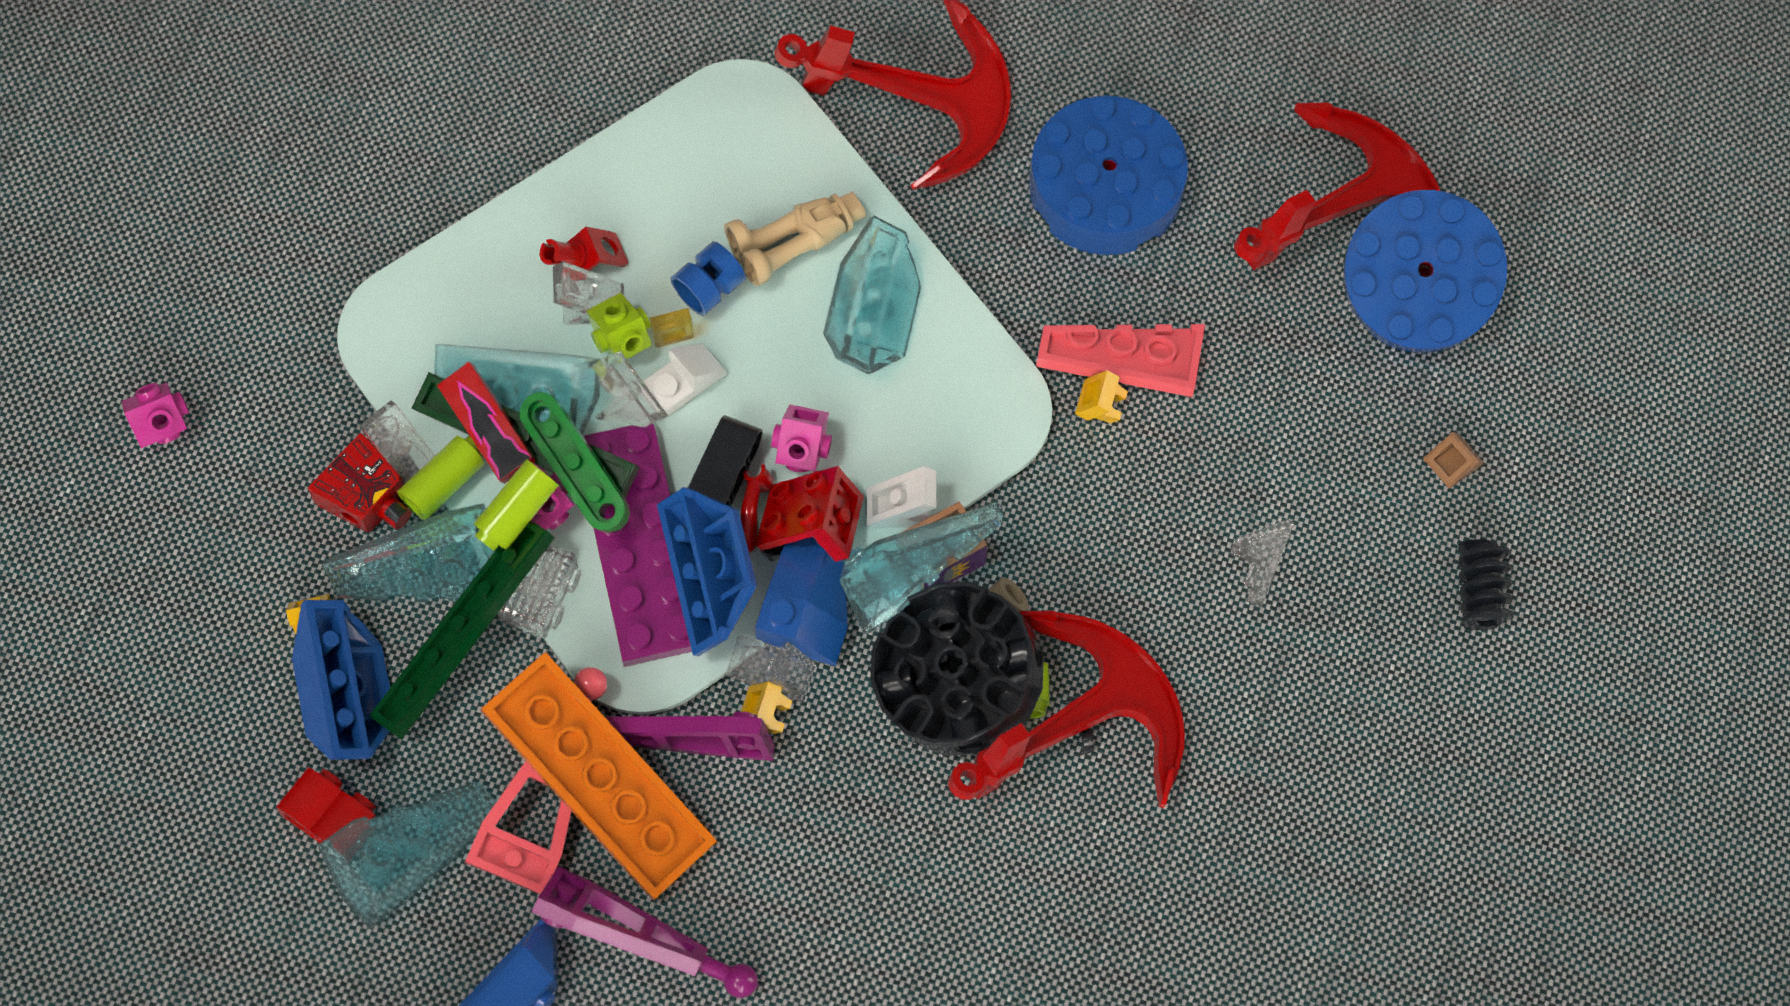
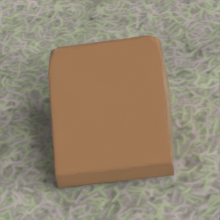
M1456 432L1448 435L1423 458L1449 489L1484 464V461Z

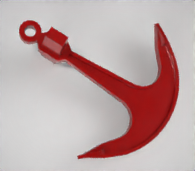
M959 0L943 1L954 29L971 56V72L961 78H945L855 59L849 54L855 32L832 25L829 26L820 41H816L809 46L796 34H787L781 37L775 48L776 60L786 68H795L803 64L806 71L801 86L808 92L825 96L835 81L837 82L848 77L941 110L953 119L960 133L959 145L937 160L917 181L911 184L910 187L913 190L941 184L967 173L988 155L1004 130L1011 102L1010 80L1004 58L990 33L970 12V9ZM786 48L794 49L797 54L788 53Z
M1328 102L1297 103L1294 106V111L1312 128H1322L1357 144L1366 155L1368 163L1367 172L1315 201L1308 190L1288 198L1273 216L1263 219L1257 228H1244L1234 242V249L1237 255L1246 260L1253 271L1273 262L1288 245L1298 242L1306 229L1376 203L1384 202L1402 193L1417 190L1440 191V188L1431 170L1419 154L1403 138L1383 124L1360 113L1334 107ZM1426 267L1419 268L1422 277H1429L1431 275Z
M1020 611L1019 613L1032 629L1038 633L1082 647L1089 652L1098 664L1100 673L1098 683L1030 732L1021 723L1001 734L989 748L980 751L974 760V764L971 762L958 764L948 779V787L951 793L962 800L973 798L978 800L999 788L1006 778L1018 773L1024 765L1025 758L1109 718L1124 716L1142 723L1151 733L1154 742L1153 775L1158 807L1164 809L1170 790L1179 772L1184 751L1185 732L1181 707L1176 693L1160 666L1139 644L1117 629L1085 616L1056 611ZM960 777L969 778L971 780L970 784H964Z

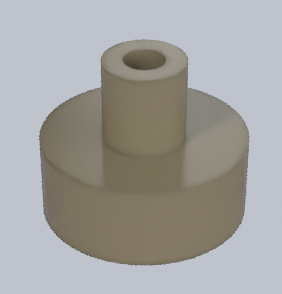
M1000 578L988 589L991 592L1000 594L1018 612L1026 611L1029 608L1025 594L1008 578Z

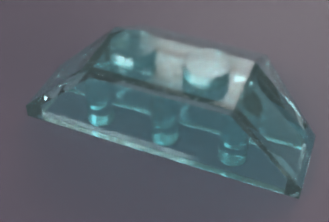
M875 215L870 217L840 263L823 331L837 360L868 375L905 357L921 291L915 261L907 246L909 244L907 232Z

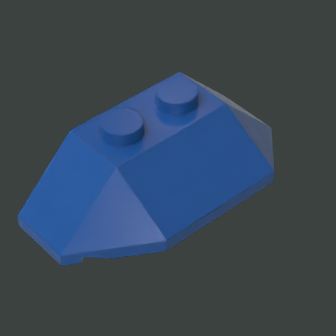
M683 487L658 503L657 508L693 656H701L728 639L751 599L757 583L738 509L691 488Z
M304 600L301 603L292 662L305 735L330 760L369 759L389 733V730L369 716L390 689L382 644L363 622L350 612L351 608L344 600Z
M540 918L533 928L459 1006H551L556 998V995L553 993L558 989L557 928L548 925Z

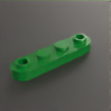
M537 392L528 396L520 408L521 422L588 523L605 533H613L623 528L629 518V504L560 401L544 392ZM549 409V418L541 422L540 414L542 411ZM609 506H614V516L610 519H606V509Z

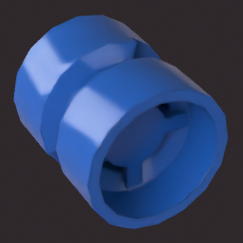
M712 241L695 256L696 264L688 262L670 277L671 284L679 297L689 308L701 316L706 315L721 302V293L729 295L746 280V275L735 257L724 246L715 241Z

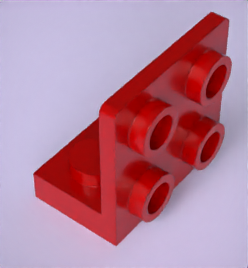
M839 466L815 471L811 474L774 484L770 488L755 545L760 551L814 537L817 543L825 549L835 562L848 559L864 495Z

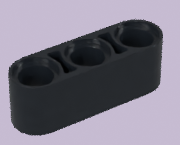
M723 415L688 488L732 506L744 480L743 472L747 469L749 470L757 453L763 430Z

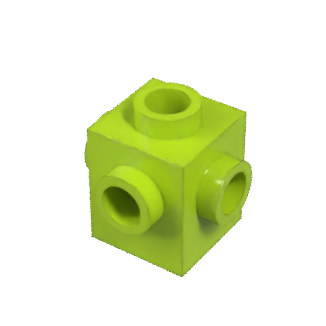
M621 292L586 310L594 330L590 335L595 346L601 354L607 351L617 364L652 346L647 330L651 328V324L646 313L640 306L635 309Z

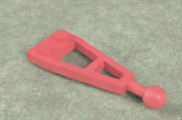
M584 668L574 678V684L591 702L603 696L607 689L606 676L597 668ZM525 761L482 822L464 863L540 895L556 870L562 856L571 810L560 800L549 850L495 827L528 778L548 786Z

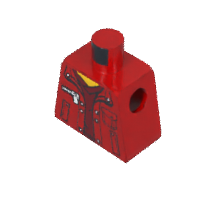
M359 433L307 488L318 507L364 532H371L382 520L395 530H399L408 522L412 511L400 503L402 499L397 493L404 485L402 478L362 433Z

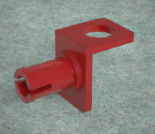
M587 226L566 243L547 239V244L542 243L539 252L540 259L544 264L555 265L563 286L568 288L572 287L599 263L618 267H625L629 264L615 232ZM601 239L609 243L614 250L615 256L604 249Z

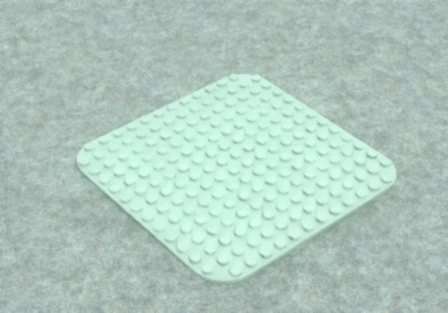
M749 59L721 61L696 71L379 270L360 284L351 294L342 310L337 329L338 349L345 369L419 470L456 435L463 439L469 435L411 409L428 372L446 379L467 362L475 365L501 405L520 413L521 405L528 396L537 392L547 393L560 401L583 436L653 421L670 495L683 487L688 488L723 415L763 430L759 448L749 468L753 477L760 474L761 464H764L773 476V485L781 481L811 474L815 471L839 466L864 495L850 557L845 559L846 592L900 555L897 549V535L908 529L868 527L866 488L926 466L936 470L937 508L930 511V517L959 501L964 509H967L1022 471L1036 458L1046 442L1052 420L1051 396L1041 372L796 79L782 69L765 62ZM850 192L856 195L865 209L866 217L854 222L852 230L842 233L818 251L810 250L790 260L771 274L769 281L760 286L753 285L746 276V280L729 295L721 293V302L704 316L698 315L689 308L671 284L670 277L688 262L696 264L695 256L712 241L718 242L733 255L724 230V224L732 220L740 219L749 230H755L780 219L794 210V206L797 204H803L824 197L829 198L833 194L841 197ZM585 226L615 232L629 264L625 267H618L599 263L570 288L563 286L555 265H546L540 259V247L542 243L547 244V239L566 243ZM799 233L791 234L761 251L773 249L795 238ZM601 239L604 249L615 256L614 250L609 243ZM621 292L635 309L640 306L646 313L651 324V328L647 330L652 346L617 364L607 351L601 354L595 346L590 335L594 330L586 310ZM669 318H670V319H673V320H676V321L672 322L671 325L668 324V323H664V322L668 321ZM703 343L727 371V375L663 420L639 392L638 384L670 362L668 350L672 347ZM789 404L829 412L826 434L832 435L831 448L828 458H821L815 471L794 472L787 469L785 465L775 463L777 449L771 448L772 435L775 425L782 424V418ZM549 409L542 411L540 414L541 422L549 418ZM482 456L485 465L451 496L444 505L487 562L494 551L475 537V534L480 529L474 525V522L506 483L504 484L498 480ZM544 469V471H545L549 476H551V475L553 474L552 472H550V471ZM745 479L731 506L738 509L740 517L741 506L747 488V481ZM770 489L759 495L757 508L758 532ZM568 493L566 496L574 504L567 511L569 517L556 529H547L555 539L511 595L573 680L580 670L587 667L597 668L604 673L607 679V689L603 696L595 700L596 702L623 713L654 714L684 704L766 648L756 644L755 626L779 559L769 561L767 557L761 554L757 546L749 553L757 587L726 641L701 656H693L692 652L624 667L594 529Z

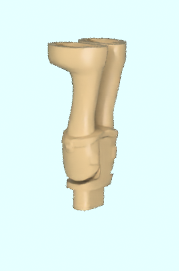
M853 192L841 197L833 194L829 198L824 197L803 204H797L794 206V210L780 219L755 230H749L740 219L725 223L724 230L734 257L739 264L743 263L747 278L753 285L760 286L769 281L771 274L790 260L810 250L818 251L842 233L852 230L853 223L865 218L866 212ZM799 233L795 238L773 249L761 251L791 234Z

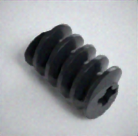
M1485 539L1462 541L1458 544V550L1462 553L1459 556V566L1462 568L1459 572V581L1463 584L1460 587V597L1464 600L1460 604V612L1464 615L1461 619V626L1469 630L1497 628L1502 624V621L1513 618L1512 610L1501 608V605L1511 603L1513 596L1500 592V590L1512 586L1511 579L1500 577V574L1511 571V564L1499 561V559L1510 556L1511 549L1499 546L1496 542Z

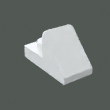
M703 343L672 347L668 350L670 362L638 384L639 392L663 420L727 375V371Z
M923 466L866 488L867 526L871 528H910L929 518L930 511L937 508L936 470Z

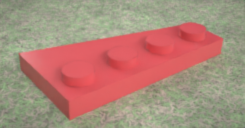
M1155 324L1154 329H1133L1132 325H1116L1115 329H1097L1095 325H1044L1036 367L1087 377L1108 370L1120 377L1118 383L1192 397L1195 390L1205 324H1191L1189 329H1172V324Z

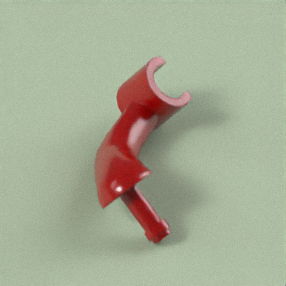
M761 464V472L756 477H753L748 469L743 472V477L747 481V488L741 506L740 519L749 553L756 547L759 495L768 491L774 482L773 476L764 464Z

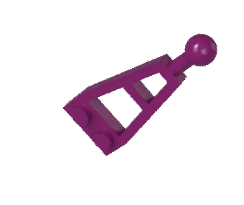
M734 712L732 716L605 717L631 747L752 760L773 761L775 744L762 718H758L757 715L749 712Z
M558 866L533 907L532 912L541 916V919L550 926L567 928L573 932L696 976L697 971L703 972L724 982L726 991L735 998H746L752 995L757 988L758 976L751 966L744 963L729 966L706 955L708 948L596 883ZM588 903L633 930L582 911Z

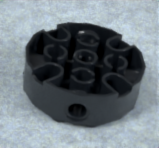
M972 582L937 583L908 596L894 610L896 614L887 622L883 633L879 632L872 647L870 682L880 709L916 745L944 756L977 755L980 751L989 748L1001 734L1021 723L1024 725L1030 719L1043 689L1044 656L1032 627L1000 594L991 592L987 588Z

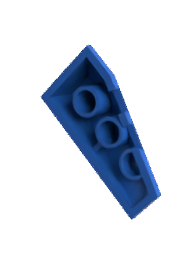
M814 537L785 544L755 626L756 644L836 666L848 629L845 559L835 562L825 549L817 543Z

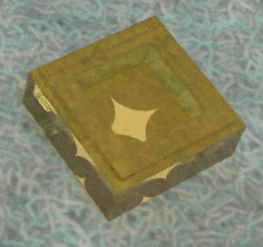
M689 308L650 317L655 347H662L694 337Z

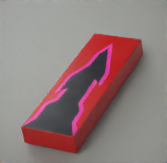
M467 362L437 385L500 482L507 483L526 459L531 463L537 460L474 364Z

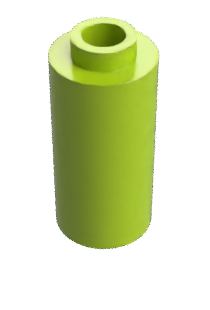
M456 435L408 480L397 493L418 517L426 521L485 465L482 459L483 455L470 436L463 439Z
M526 459L474 522V525L480 529L475 534V537L493 551L499 545L507 550L559 485Z

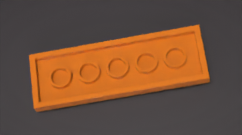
M546 652L480 709L484 716L652 900H655L717 842Z

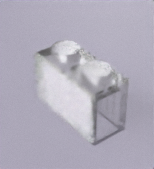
M549 545L498 612L499 621L544 639L551 628L556 630L563 618L565 607L561 604L564 601L567 592L573 593L581 577V570L578 569L576 555Z

